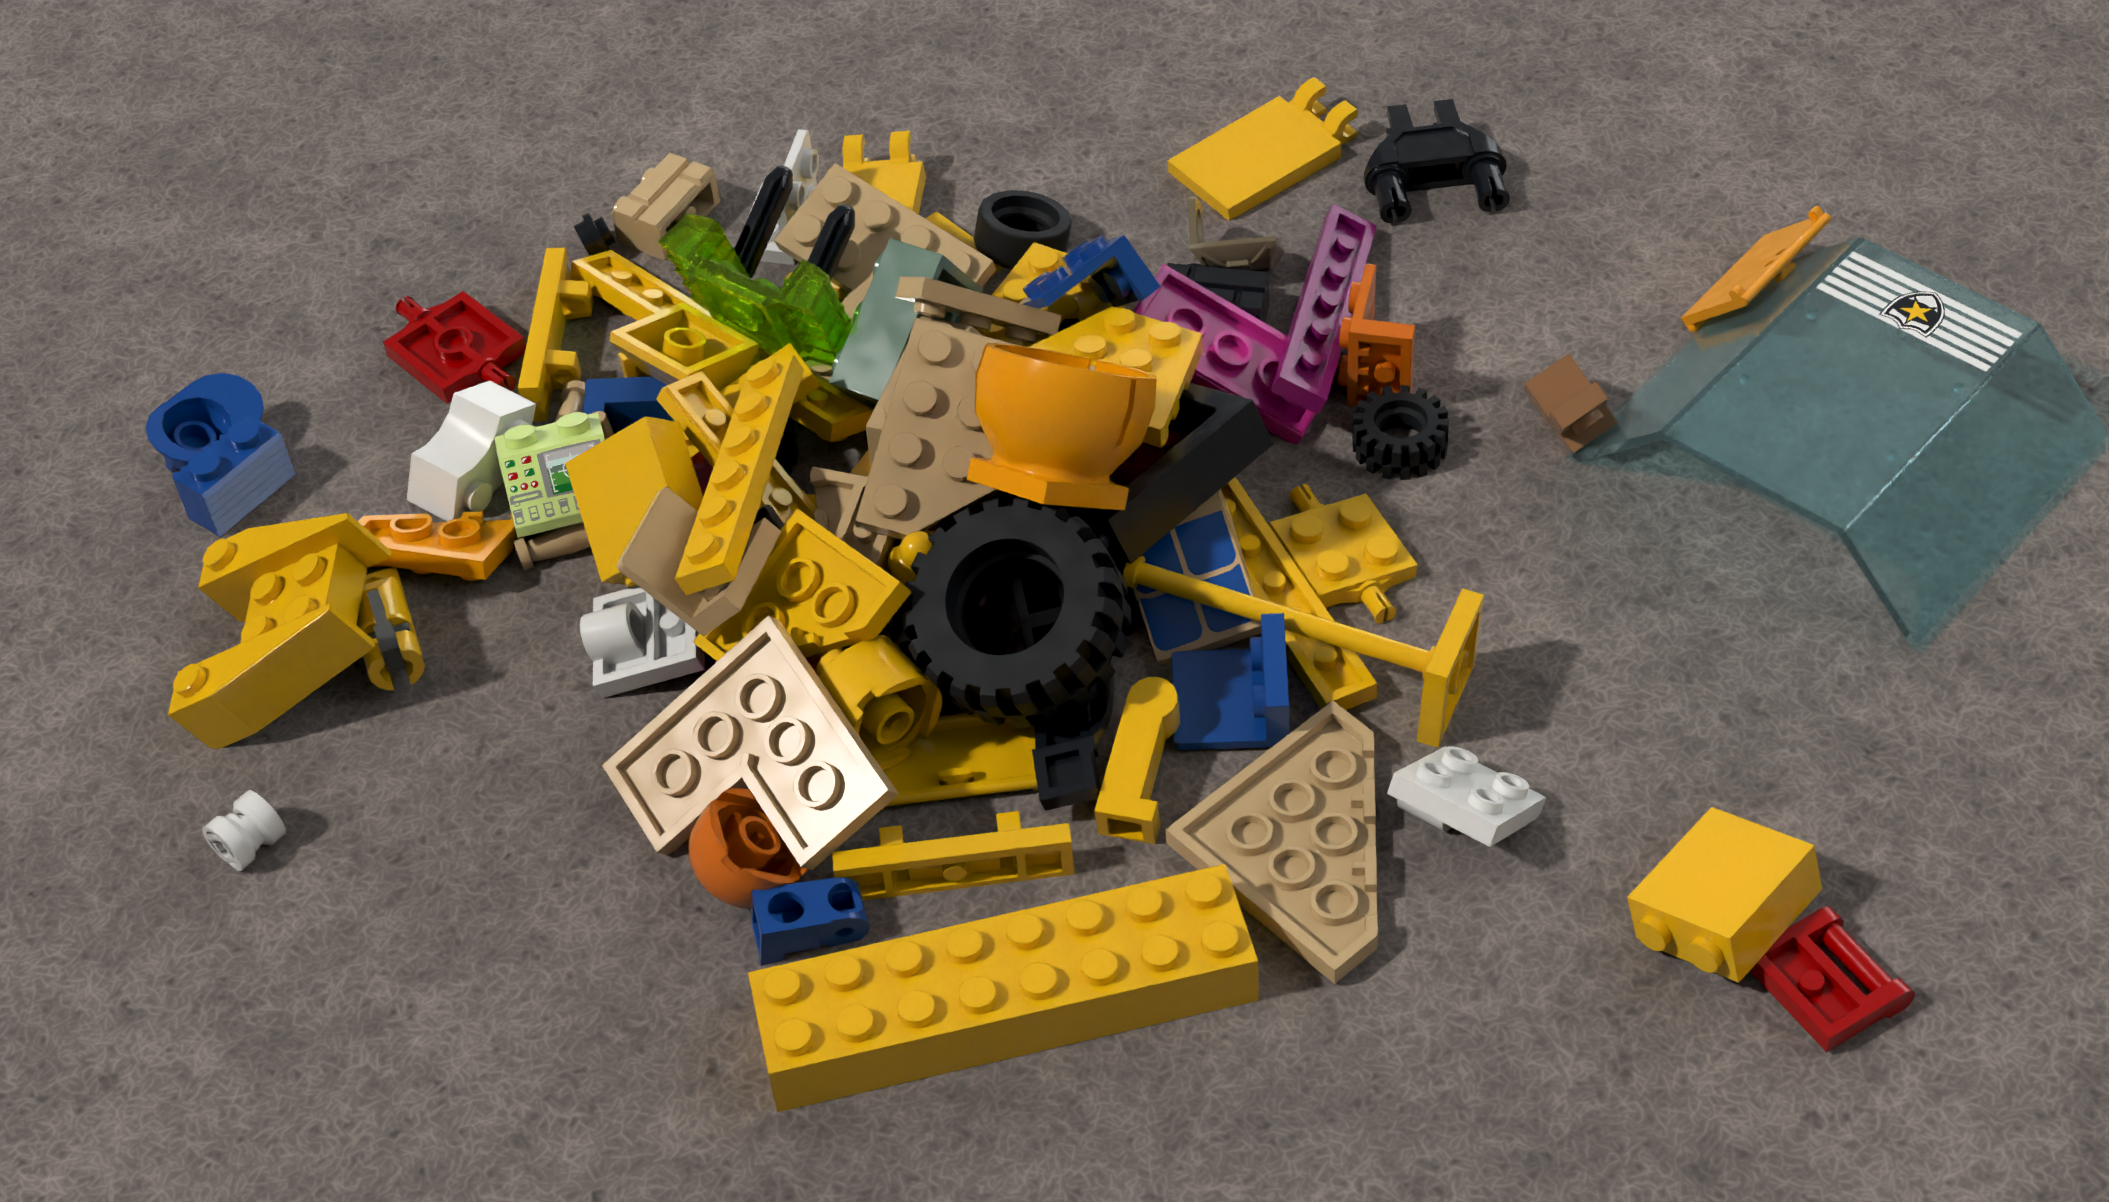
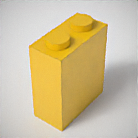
M644 416L565 463L598 573L603 583L626 585V588L637 586V584L617 569V563L658 491L668 487L697 511L703 499L679 422Z
M1711 807L1627 896L1636 938L1654 951L1666 952L1694 964L1704 972H1714L1739 983L1822 890L1815 845Z

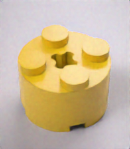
M879 635L876 638L861 641L844 651L833 649L826 653L817 664L816 673L882 770L893 767L913 753L907 745L919 732L927 738L935 727L942 708L941 692L888 636Z

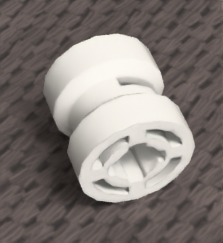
M249 790L234 801L233 813H229L226 816H216L202 828V832L210 847L220 858L237 871H242L255 860V853L260 848V845H273L286 834V828L272 806L256 792Z

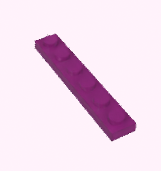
M1335 204L1331 205L1323 219L1271 388V392L1283 397L1289 403L1302 406L1316 414H1319L1328 399L1342 350L1339 347L1342 319L1344 316L1351 317L1352 314L1348 312L1351 284L1353 281L1361 282L1377 225Z

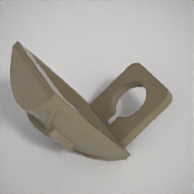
M1196 196L1188 197L1189 249L1203 266L1228 269L1249 268L1254 271L1267 268L1270 270L1276 267L1284 253V246L1276 236L1204 242L1201 202Z

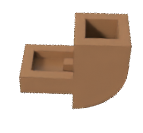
M1569 353L1524 383V392L1572 454L1618 423L1606 406L1608 397L1596 381L1590 384Z

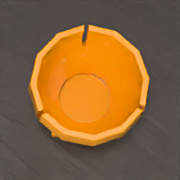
M987 343L976 371L975 413L994 454L992 458L988 459L971 457L967 480L1045 505L1125 510L1129 488L1112 483L1110 475L1143 442L1155 409L1156 375L1102 360H1096L1095 371L1090 370L1092 358L1013 344Z

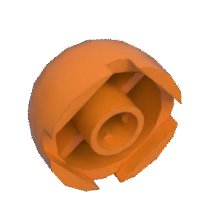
M729 788L723 791L717 799L711 801L705 807L690 833L688 846L689 862L698 881L712 896L738 908H751L752 890H768L784 884L798 883L800 877L807 871L806 868L800 867L750 789Z

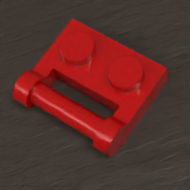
M1824 906L1789 926L1750 970L1756 979L1826 1053L1882 1018H1891L1903 1011L1911 1004L1915 997V992L1901 978L1892 979L1842 928L1844 920L1830 906ZM1824 943L1871 993L1865 995L1817 945Z

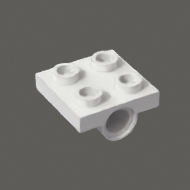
M638 585L593 598V612L584 614L580 619L582 642L587 654L593 661V687L602 698L705 670V652L693 643L699 633Z
M1446 746L1395 772L1387 792L1388 795L1397 799L1399 809L1444 832H1447L1452 827L1489 847L1536 820L1546 800L1545 796L1529 789L1528 782L1523 778L1506 772L1497 773L1478 763L1477 756L1470 751L1459 747Z

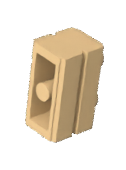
M669 153L655 168L647 169L642 176L641 183L627 197H620L614 205L611 214L618 243L666 260L720 203L715 172L709 166L695 161L689 163L688 159Z

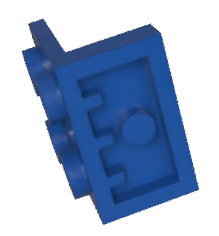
M1101 235L1090 243L1088 240L1066 254L1062 258L1067 265L1065 268L1061 266L1051 273L1046 271L1023 288L1027 297L1019 303L1038 309L1047 307L1089 275L1091 277L1088 279V282L1095 295L1104 303L1110 302L1113 307L1146 299L1161 286L1125 235L1108 241Z
M1284 613L1261 614V637H1250V649L1176 651L1172 653V685L1178 694L1180 725L1174 733L1175 749L1201 750L1273 747L1289 734V694Z

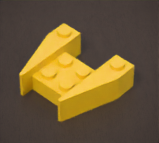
M349 513L248 528L231 537L222 538L207 547L203 556V567L198 589L236 620L245 622L241 632V642L196 664H189L178 671L173 682V694L168 716L211 749L223 748L259 732L374 648L375 641L357 626L368 567L390 558L392 551Z

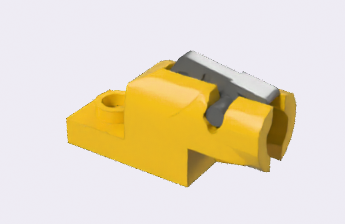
M391 567L368 574L365 577L357 626L375 641L374 648L363 655L370 681L378 688L394 690L390 671L405 667L412 685L423 674L425 664L397 568Z

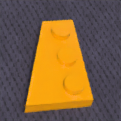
M483 511L463 512L461 518L452 519L447 522H433L432 517L428 513L363 516L358 521L392 551L390 558L371 567L389 566L411 569L414 573L418 574L439 573L454 575L467 581L486 580L514 550L515 545L513 541L523 538L517 537L512 513L510 514L511 520H484Z

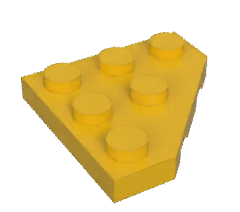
M797 509L782 527V532L741 611L704 637L698 634L693 643L718 661L769 615L782 623L806 658L876 638L911 594V591L896 578Z

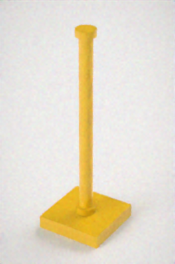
M1140 556L1131 564L1126 563L1123 572L1127 587L1135 589L1138 584L1258 622H1261V614L1284 613V625L1287 631L1423 673L1422 679L1424 682L1417 742L1439 748L1475 665L1484 594L1462 588L1437 645L1432 646L1430 651L1147 564L1145 563L1144 556Z

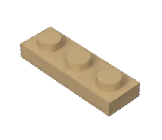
M900 276L896 292V298L915 303L913 308L915 313L935 318H945L947 311L961 315L959 320L961 324L972 325L975 329L990 331L991 324L1006 328L1004 337L1028 343H1035L1036 335L1052 336L1058 333L1062 316L927 277Z

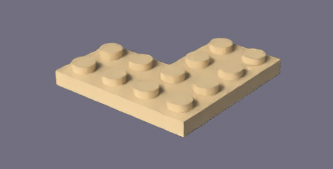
M834 163L774 239L781 251L806 265L828 214L840 204H848L855 210L854 231L830 281L849 294L800 355L810 371L828 383L833 374L834 359L838 352L844 348L852 329L855 309L865 298L873 279L874 264L877 258L884 253L889 238L944 255L981 288L996 271L993 260Z
M769 615L602 765L657 853L668 855L684 844L690 838V833L705 807L711 801L717 799L723 791L729 788L745 789L748 787L800 867L809 870L817 867L899 795L782 623Z

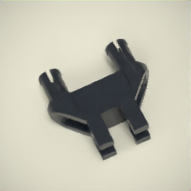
M1453 99L1434 101V113L1437 122L1433 123V125L1413 127L1406 104L1387 106V117L1390 123V128L1386 129L1387 137L1373 152L1366 165L1363 177L1368 192L1377 197L1380 216L1384 222L1393 223L1392 209L1395 210L1398 223L1408 219L1412 209L1406 192L1472 184L1477 194L1479 208L1482 211L1491 212L1489 198L1493 200L1496 211L1504 209L1509 204V192L1505 187L1502 177L1506 171L1507 164L1501 148L1483 132L1460 121Z

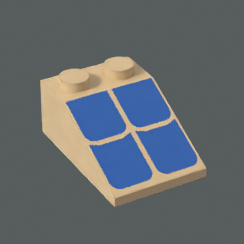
M1221 489L1141 555L1145 557V563L1256 597L1230 509ZM1138 584L1134 589L1159 666L1172 664L1171 655L1176 651L1214 650L1261 633V622Z

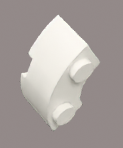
M492 381L455 392L449 413L440 430L425 446L411 453L407 501L445 521L461 518L463 512L483 511L489 505L493 492L504 482L494 437L504 435L507 430L515 426L532 425L536 403Z

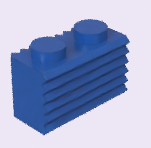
M251 415L243 416V421L235 422V424L227 429V434L220 435V440L212 441V446L204 447V452L193 456L189 460L188 465L181 466L180 472H174L173 480L188 518L221 537L297 473L292 469L294 466L290 462L291 458L287 455L289 451L284 447L286 446L282 440L284 437L280 432Z

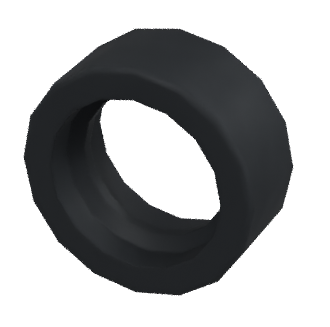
M1021 190L997 192L986 197L981 202L978 209L974 243L977 251L993 260L995 264L1013 269L1034 242L1066 253L1072 220L1067 209L1059 202L1045 195Z

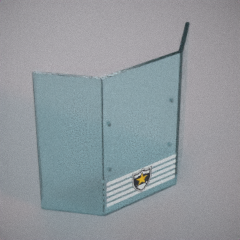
M1857 237L1792 259L1791 261H1794L1796 268L1784 280L1776 283L1773 279L1747 306L1712 317L1612 413L1618 422L1616 425L1575 453H1570L1567 458L1575 463L1663 440L1835 532L1841 537L1910 647L1922 653L2109 447V434L2040 323L1862 237Z

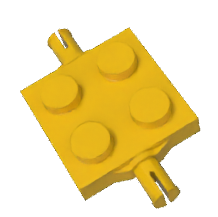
M1302 484V489L1299 485L1290 492L1289 497L1301 513L1271 521L1269 526L1325 608L1340 603L1363 602L1377 624L1383 623L1384 619L1386 621L1392 620L1396 615V608L1390 603L1384 592L1394 585L1416 577L1418 565L1366 493L1324 505L1318 501L1308 484Z

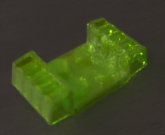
M686 214L658 241L660 247L667 252L668 260L674 264L675 272L683 279L684 282L682 284L690 291L692 301L709 311L713 319L759 343V347L772 353L791 343L804 362L812 360L833 367L834 359L838 352L844 348L852 329V320L846 314L844 305L839 301L838 293L833 289L829 276L820 268L802 259L781 289L764 278H758L755 281L749 278L719 222L700 215Z

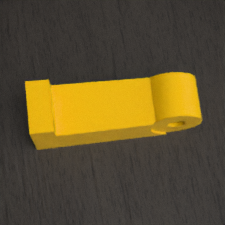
M1160 677L1141 679L1128 692L1094 810L1098 834L1156 844L1161 823L1158 802L1152 801L1150 798L1165 740L1171 737L1180 725L1178 694L1175 687L1166 679Z

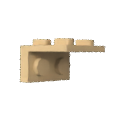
M664 487L656 493L617 563V569L704 637L741 611L782 531L764 517L752 526L735 580L686 595L675 581V576L698 511L668 487Z

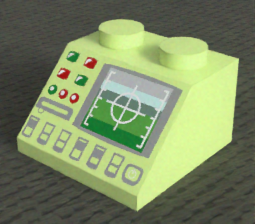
M583 412L569 413L560 417L557 422L538 427L519 425L510 428L504 435L494 437L518 538L583 522L565 463L605 440L598 412L588 415Z

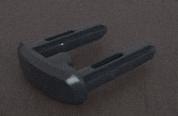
M780 165L766 176L716 290L705 293L704 302L707 309L775 351L791 343L797 353L801 355L806 349L803 341L854 231L855 210L848 204H840L828 214L776 331L773 330L771 325L781 304L758 292L752 293L746 307L743 306L742 301L793 189V173L791 169Z

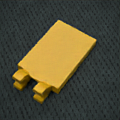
M1313 77L1298 88L1289 103L1278 96L1167 160L1168 172L1230 221L1342 157L1341 145L1358 136V131L1347 124L1358 117V109L1344 100L1331 109L1324 122L1318 117L1327 113V108L1319 103L1317 99L1326 94V85Z
M910 130L891 132L889 141L890 160L870 161V158H864L865 139L863 134L844 136L842 147L843 168L919 215L926 173L923 161L918 162L916 154L910 153L912 140Z

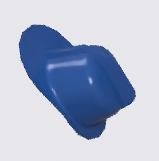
M227 373L205 375L190 383L171 399L158 406L149 415L145 427L148 441L157 452L164 456L167 469L172 473L181 470V466L188 465L189 460L197 453L204 452V447L212 446V441L220 440V435L227 434V429L235 424V422L243 421V416L251 415L261 421L264 410L262 396L253 383L239 375Z

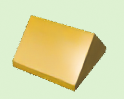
M684 302L610 332V342L641 371L666 385L702 371L717 390L720 391L745 373L759 350V343Z

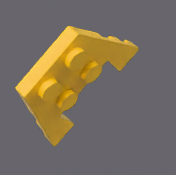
M1113 306L1029 346L1092 358L1091 365L1093 366L1096 365V360H1102L1156 375L1155 409L1143 442L1159 448L1166 444L1169 436L1168 426L1170 421L1175 420L1180 409L1179 399L1183 390L1188 389L1203 353L1202 333L1179 327L1172 322L1159 321L1136 314L1129 309Z

